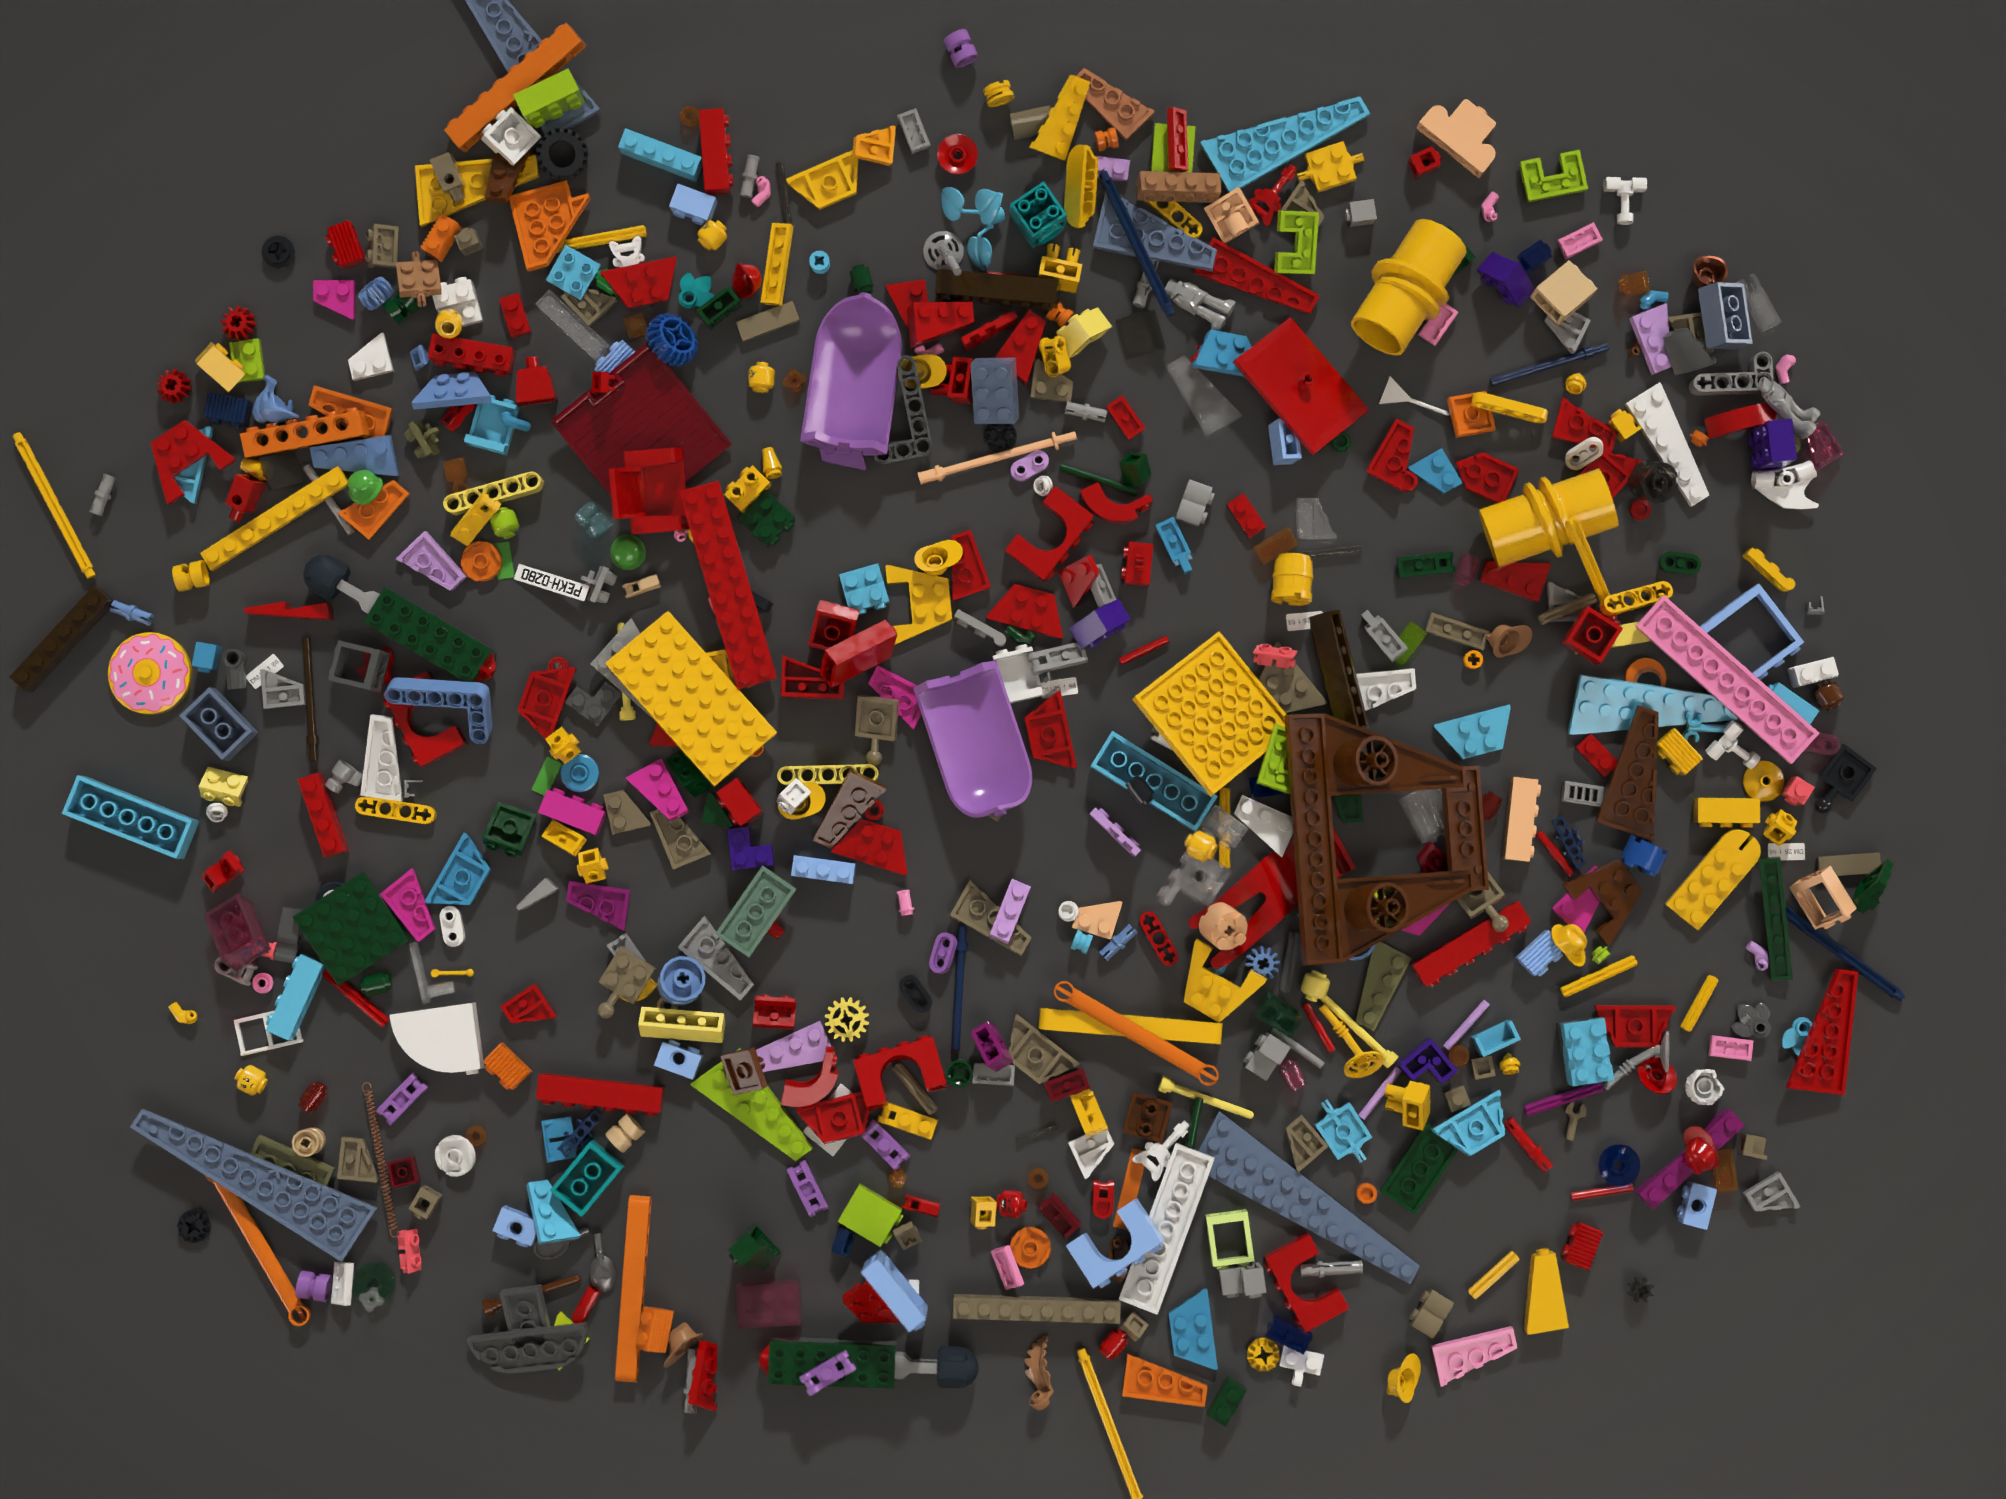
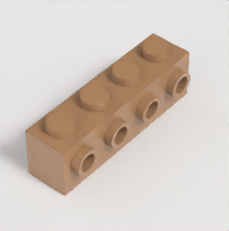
M1140 171L1135 181L1136 200L1213 203L1221 194L1220 173Z

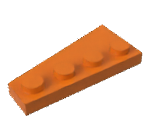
M315 385L313 386L309 406L324 415L333 411L342 414L345 413V409L357 407V410L365 411L369 435L362 436L363 438L386 436L394 410L387 406ZM343 419L341 425L347 428V421Z
M1127 1353L1122 1390L1123 1397L1205 1407L1208 1387L1206 1384Z

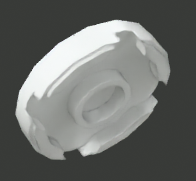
M451 1135L441 1140L436 1147L435 1160L437 1166L446 1172L445 1174L458 1177L466 1174L473 1168L476 1161V1153L468 1139L459 1135Z

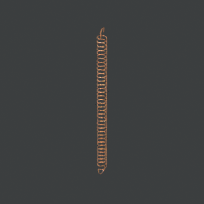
M363 1090V1092H368V1093H366L367 1095H371V1096H369V1097H372V1096H373V1094H369V1093H371V1092H370L371 1090H369V1091H364V1090ZM369 1104V1105L366 1106V1107H372V1108H370V1109L375 1108V1106H370V1105H372V1104ZM373 1116L368 1117V1119H373V1120L369 1121L370 1123H371V1122H376V1123H374V1124H377V1123H378V1121H374V1120L377 1119V1117H373ZM374 1131V1132L371 1133V1134H377V1135H375V1136L380 1135V1133H375V1132H377V1131ZM379 1147L374 1148V1149H381V1150H379V1151H382V1150H383V1148H379ZM383 1169V1170H381V1171H378L379 1173H381V1172H386V1173H387V1171H384V1170H386V1169ZM384 1174L379 1175V1176H386V1177H384V1178H387V1177H388V1175H384ZM384 1181L380 1184H387L385 1186H388L390 1183H385L387 1181ZM388 1196V1197H386V1198H383V1200H386V1199H391V1200H392V1198H389V1197H391V1196ZM389 1204V1205L385 1206V1207H392V1208H394V1206H390V1205H392V1204ZM387 1209L385 1211H392L390 1213H393L395 1210ZM393 1216L388 1217L387 1219H393V1220L388 1221L387 1223L396 1222V1221H394L396 1218H391V1217H393ZM391 1224V1225L388 1226V1227L396 1226V1227H394V1228H397V1227H398L397 1225H394V1224Z

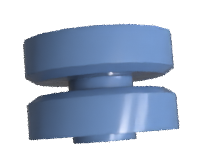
M685 956L670 959L663 966L657 978V988L660 996L674 1006H684L692 1003L698 998L705 985L703 967L696 960ZM678 979H682V980L684 981V984H682L681 981H677V980H678Z

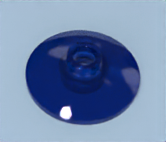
M1623 1144L1611 1145L1602 1152L1599 1158V1171L1608 1183L1615 1186H1625L1637 1178L1640 1172V1159L1637 1153L1629 1146ZM1619 1160L1621 1166L1615 1168L1614 1163Z

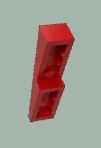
M283 601L244 608L246 614L254 616L334 621L332 605L328 603L291 608L290 603Z

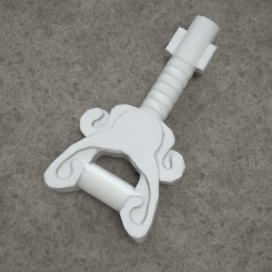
M636 236L631 243L620 245L614 241L609 243L610 249L616 257L613 259V265L616 268L635 265L645 261V256L640 253L642 248L640 236ZM634 250V253L627 257L620 254Z
M1185 1120L1181 1124L1178 1123L1173 1128L1175 1131L1163 1144L1147 1142L1145 1144L1146 1150L1137 1153L1131 1160L1135 1163H1142L1151 1172L1153 1181H1157L1163 1172V1167L1167 1168L1170 1160L1168 1149L1180 1136L1183 1138L1187 1134V1129L1190 1125ZM1152 1155L1156 1157L1159 1164L1156 1166L1147 1156Z

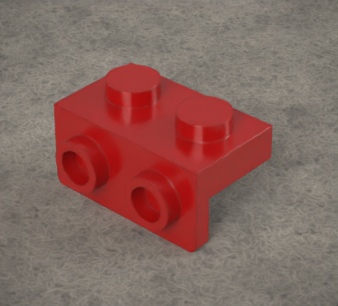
M765 994L754 997L753 1027L794 1030L797 1007L795 998L790 996L771 997Z

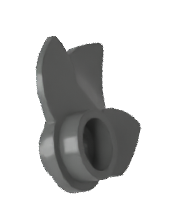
M1762 1002L1755 1008L1747 1004H1739L1737 1013L1740 1021L1734 1023L1731 1029L1737 1035L1744 1038L1754 1036L1757 1039H1764L1768 1037L1771 1032V1025L1768 1022L1770 1017L1768 1007ZM1763 1025L1765 1029L1763 1032H1759L1756 1027Z

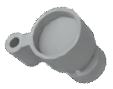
M339 759L332 769L333 777L327 780L325 786L339 794L343 788V783L359 786L362 782L363 773Z

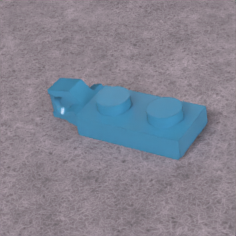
M1174 516L1156 524L1155 528L1172 563H1174L1175 567L1180 565L1184 574L1191 572L1192 567L1189 563V560L1192 559L1191 551Z

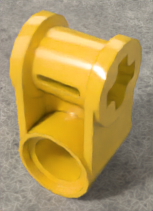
M1056 336L1054 339L1042 338L1039 343V349L1047 375L1056 377L1069 371L1071 361L1064 337Z

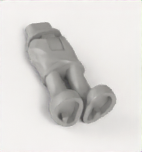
M1170 278L1165 287L1167 295L1170 296V299L1175 304L1194 316L1197 314L1211 323V330L1221 331L1226 319L1229 318L1236 305L1235 301L1215 298L1201 290L1196 284L1190 282H1183L1181 280L1177 282ZM1203 302L1215 308L1221 314L1215 313L1200 304Z
M1762 377L1759 380L1757 388L1762 392L1761 395L1763 399L1765 398L1767 404L1778 413L1779 417L1793 420V430L1796 436L1800 439L1809 437L1816 429L1814 421L1819 417L1820 411L1814 407L1802 410L1793 401V397L1774 380L1769 381L1766 377Z

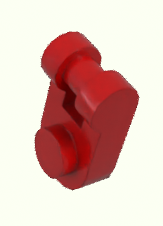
M1093 1180V1212L1098 1218H1108L1113 1213L1114 1181L1100 1183L1098 1180ZM1099 1191H1107V1197H1099Z

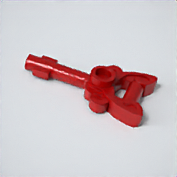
M1292 164L1288 168H1284L1281 172V178L1271 190L1268 188L1264 190L1256 189L1254 191L1255 197L1248 201L1253 212L1262 218L1266 228L1271 224L1274 212L1282 209L1278 193L1288 180L1291 181L1296 175L1294 173L1297 168ZM1257 203H1266L1269 208V211L1267 212Z

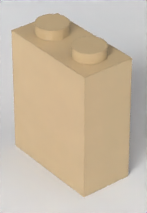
M1569 260L1537 286L1530 298L1559 326L1591 299L1598 288Z

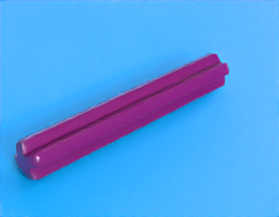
M1602 1082L1586 1084L1524 1105V1111L1527 1116H1531L1602 1092L1604 1090Z

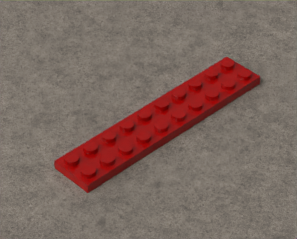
M719 480L679 491L737 689L777 679Z

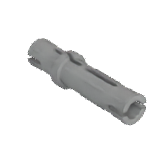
M1151 260L1157 271L1159 261ZM1143 271L1142 277L1137 283V291L1132 303L1139 308H1145L1149 292L1152 291Z
M1361 1260L1331 1263L1318 1261L1313 1264H1299L1300 1277L1318 1276L1319 1278H1324L1327 1275L1363 1274V1264Z
M688 1348L686 1386L683 1389V1393H685L683 1412L697 1413V1406L688 1404V1393L691 1388L697 1348Z

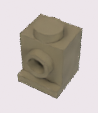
M473 228L461 229L457 235H454L458 247L464 256L483 249L478 234Z
M424 1185L418 1191L409 1210L413 1211L412 1215L418 1219H428L443 1195ZM424 1200L429 1201L428 1207L423 1205Z

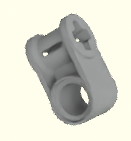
M231 955L217 958L214 964L215 970L219 974L247 986L251 985L250 979L254 970L258 969L257 965ZM225 959L230 962L229 970H225L222 967V962Z

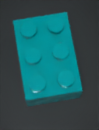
M593 1139L550 1191L578 1215L583 1217L625 1165Z

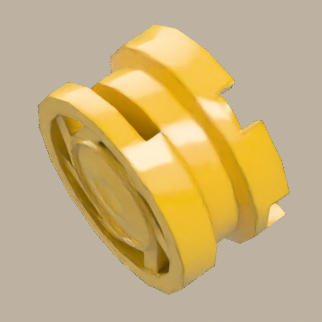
M1003 80V83H999V81L994 82L983 89V94L987 97L988 107H998L1014 99V93L1010 90L1011 85L1008 80Z

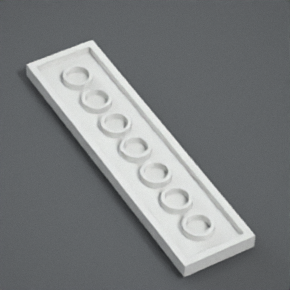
M1175 1143L1149 1215L1165 1241L1160 1244L1162 1246L1160 1250L1154 1254H1151L1149 1251L1143 1255L1145 1260L1136 1266L1133 1263L1131 1264L1119 1300L1158 1315L1215 1157Z

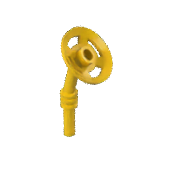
M1325 1004L1318 1008L1331 1023L1332 1029L1336 1030L1335 1033H1339L1338 1036L1344 1039L1355 1055L1345 1064V1075L1350 1078H1362L1376 1072L1384 1062L1382 1054L1375 1051L1362 1052L1348 1032L1349 1029L1345 1028L1346 1025L1339 1021Z

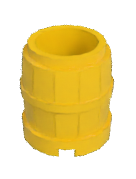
M1283 553L1278 555L1272 574V602L1282 604L1283 600L1284 602H1289L1288 605L1292 606L1308 605L1309 602H1312L1313 564L1310 560L1311 557L1300 553Z

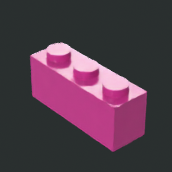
M554 788L553 791H546L538 813L594 835H599L607 812L602 811L603 806L593 802L591 806L584 804L585 799L575 795L572 798L564 796L565 791Z

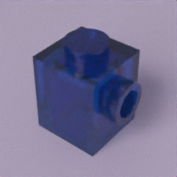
M1539 240L1522 251L1517 258L1527 274L1548 262L1552 257V251L1547 243Z

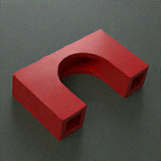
M1057 486L1051 490L1042 505L1063 521L1066 528V537L1063 543L1053 550L1045 551L1037 549L1017 534L1005 549L1007 555L1042 582L1046 578L1050 580L1057 572L1054 569L1057 564L1065 562L1069 556L1068 550L1071 547L1075 548L1082 540L1079 536L1083 531L1088 532L1094 524L1092 521L1094 515Z
M429 671L413 677L416 679L435 680ZM386 699L383 700L388 711L391 710L394 715L393 722L398 729L401 728L404 734L402 740L407 747L410 746L413 752L411 757L416 765L419 764L421 767H426L468 745L461 729L456 725L432 737L419 735L411 723V714L415 705L392 704Z
M924 1035L918 1037L915 1042L909 1043V1041H904L897 1044L895 1048H881L875 1054H861L857 1056V1059L853 1060L868 1111L888 1106L882 1084V1076L886 1067L896 1060H910L919 1066L928 1093L948 1087L933 1036Z
M1307 1232L1264 1255L1266 1261L1263 1263L1269 1274L1273 1272L1276 1278L1273 1283L1278 1292L1283 1291L1286 1296L1283 1299L1289 1311L1293 1309L1296 1315L1293 1320L1298 1329L1303 1328L1305 1332L1350 1309L1337 1287L1311 1300L1302 1299L1292 1291L1290 1281L1294 1269L1302 1262L1319 1254L1311 1236Z

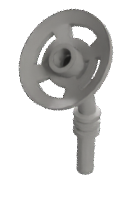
M939 231L929 236L923 248V255L927 264L937 271L938 269L952 270L956 276L961 274L962 271L959 264L964 254L961 240L955 234L948 231ZM939 236H945V240H940L936 243L932 242V240ZM952 239L957 243L959 252H956L955 245L951 241ZM928 249H931V253L935 259V262L931 260L928 253ZM934 249H937L939 255L938 257L936 256ZM942 260H944L947 265H942Z
M1666 1031L1660 1045L1651 1047L1630 1060L1626 1059V1063L1623 1062V1066L1620 1065L1619 1070L1613 1074L1614 1080L1603 1083L1604 1088L1609 1090L1623 1076H1628V1072L1631 1073L1632 1069H1636V1065L1656 1055V1058H1660L1665 1073H1668L1669 1031Z

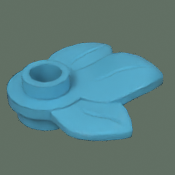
M1805 1017L1795 1019L1792 1028L1786 1030L1783 1034L1782 1047H1792L1794 1053L1799 1056L1812 1022ZM1800 1024L1804 1025V1029L1802 1031L1799 1030Z

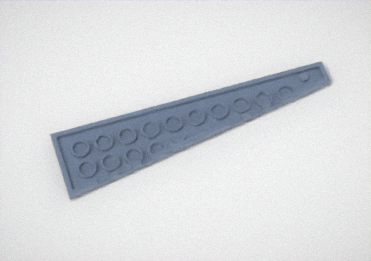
M465 0L507 72L512 66L522 62L527 53L539 47V43L542 40L508 0ZM561 68L557 73L566 70V68ZM576 80L575 82L585 103L576 110L570 109L564 112V115L560 118H552L545 121V124L541 126L544 134L557 128L571 129L601 112V109Z
M141 1109L130 1128L341 1262L377 1210L375 1206L148 1110Z
M1218 1111L1198 1149L1199 1152L1215 1157L1208 1175L1209 1177L1411 1284L1420 1265Z

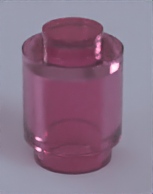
M1463 554V557L1459 559L1454 574L1458 584L1468 586V584L1474 582L1479 568V558L1470 554Z
M1288 1059L1280 1064L1281 1068L1278 1071L1287 1087L1292 1091H1296L1307 1084L1305 1082L1306 1077L1297 1060L1292 1061Z

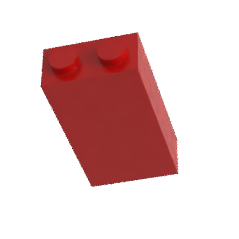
M883 620L826 649L820 675L833 688L891 658L897 638L895 628L886 620Z

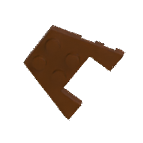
M1617 859L1594 869L1593 872L1586 875L1582 874L1577 879L1570 882L1566 881L1562 884L1564 890L1573 900H1576L1590 888L1609 914L1610 918L1595 930L1599 938L1607 946L1612 943L1643 892L1623 863Z

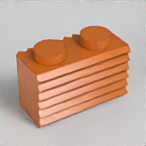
M439 214L440 217L435 221L436 224H433L429 235L425 238L423 245L420 246L428 256L442 263L455 241L454 235H457L458 231L462 228L453 219L444 214Z
M500 1043L483 1060L486 1064L484 1068L491 1075L496 1074L500 1078L499 1083L507 1090L509 1088L511 1090L516 1089L532 1073V1070L504 1043Z
M644 1306L636 1338V1348L648 1352L666 1353L674 1311Z

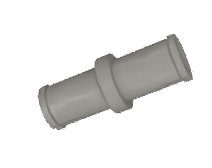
M747 155L745 171L742 172L741 176L743 181L739 195L742 197H753L754 184L758 178V175H756L760 160L758 156Z
M1067 401L1065 414L1082 417L1083 420L1088 418L1105 422L1107 409L1104 410L1090 407V404L1081 405Z
M105 473L103 474L98 490H95L94 494L96 496L89 512L100 516L103 515L108 499H111L110 493L117 478Z

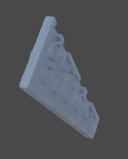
M1105 192L1093 249L1136 257L1133 247ZM1123 197L1121 198L1151 260L1213 272L1217 249L1185 234L1179 228H1174L1168 222L1141 207H1136Z

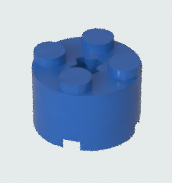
M1630 835L1620 857L1622 858L1621 862L1633 868H1636L1638 865L1641 867V871L1655 877L1656 874L1660 873L1669 851Z

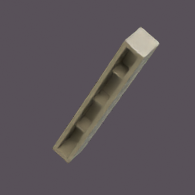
M954 1294L953 1319L1120 1324L1121 1302L1119 1299Z

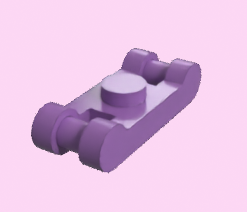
M412 1073L376 1110L379 1115H383L387 1119L386 1122L390 1126L428 1089L425 1083L422 1084L417 1079L418 1076L415 1073ZM410 1085L416 1089L413 1093L407 1089ZM390 1105L396 1109L394 1113L388 1109Z
M874 1118L866 1127L865 1134L860 1135L895 1171L900 1168V1164L904 1160L907 1161L911 1157ZM875 1130L880 1134L876 1139L871 1136ZM895 1149L899 1154L893 1159L889 1154Z
M806 1160L800 1162V1165L795 1168L792 1166L787 1169L810 1218L815 1216L816 1212L820 1210L825 1211L829 1209V1205ZM804 1172L806 1178L800 1181L797 1175ZM816 1197L818 1203L812 1205L809 1200Z
M846 1350L799 1377L801 1383H804L807 1387L806 1392L809 1396L857 1369L854 1363H851L848 1359L849 1354ZM841 1362L844 1368L839 1370L836 1363ZM815 1375L820 1381L817 1384H814L811 1379Z

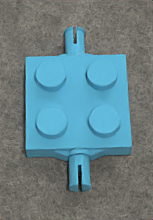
M1328 1099L1324 1100L1325 1103H1320L1327 1114L1314 1125L1337 1160L1351 1153L1355 1155L1359 1163L1363 1162L1362 1159L1366 1160L1367 1158L1360 1148L1372 1136L1350 1102L1336 1109L1332 1107Z

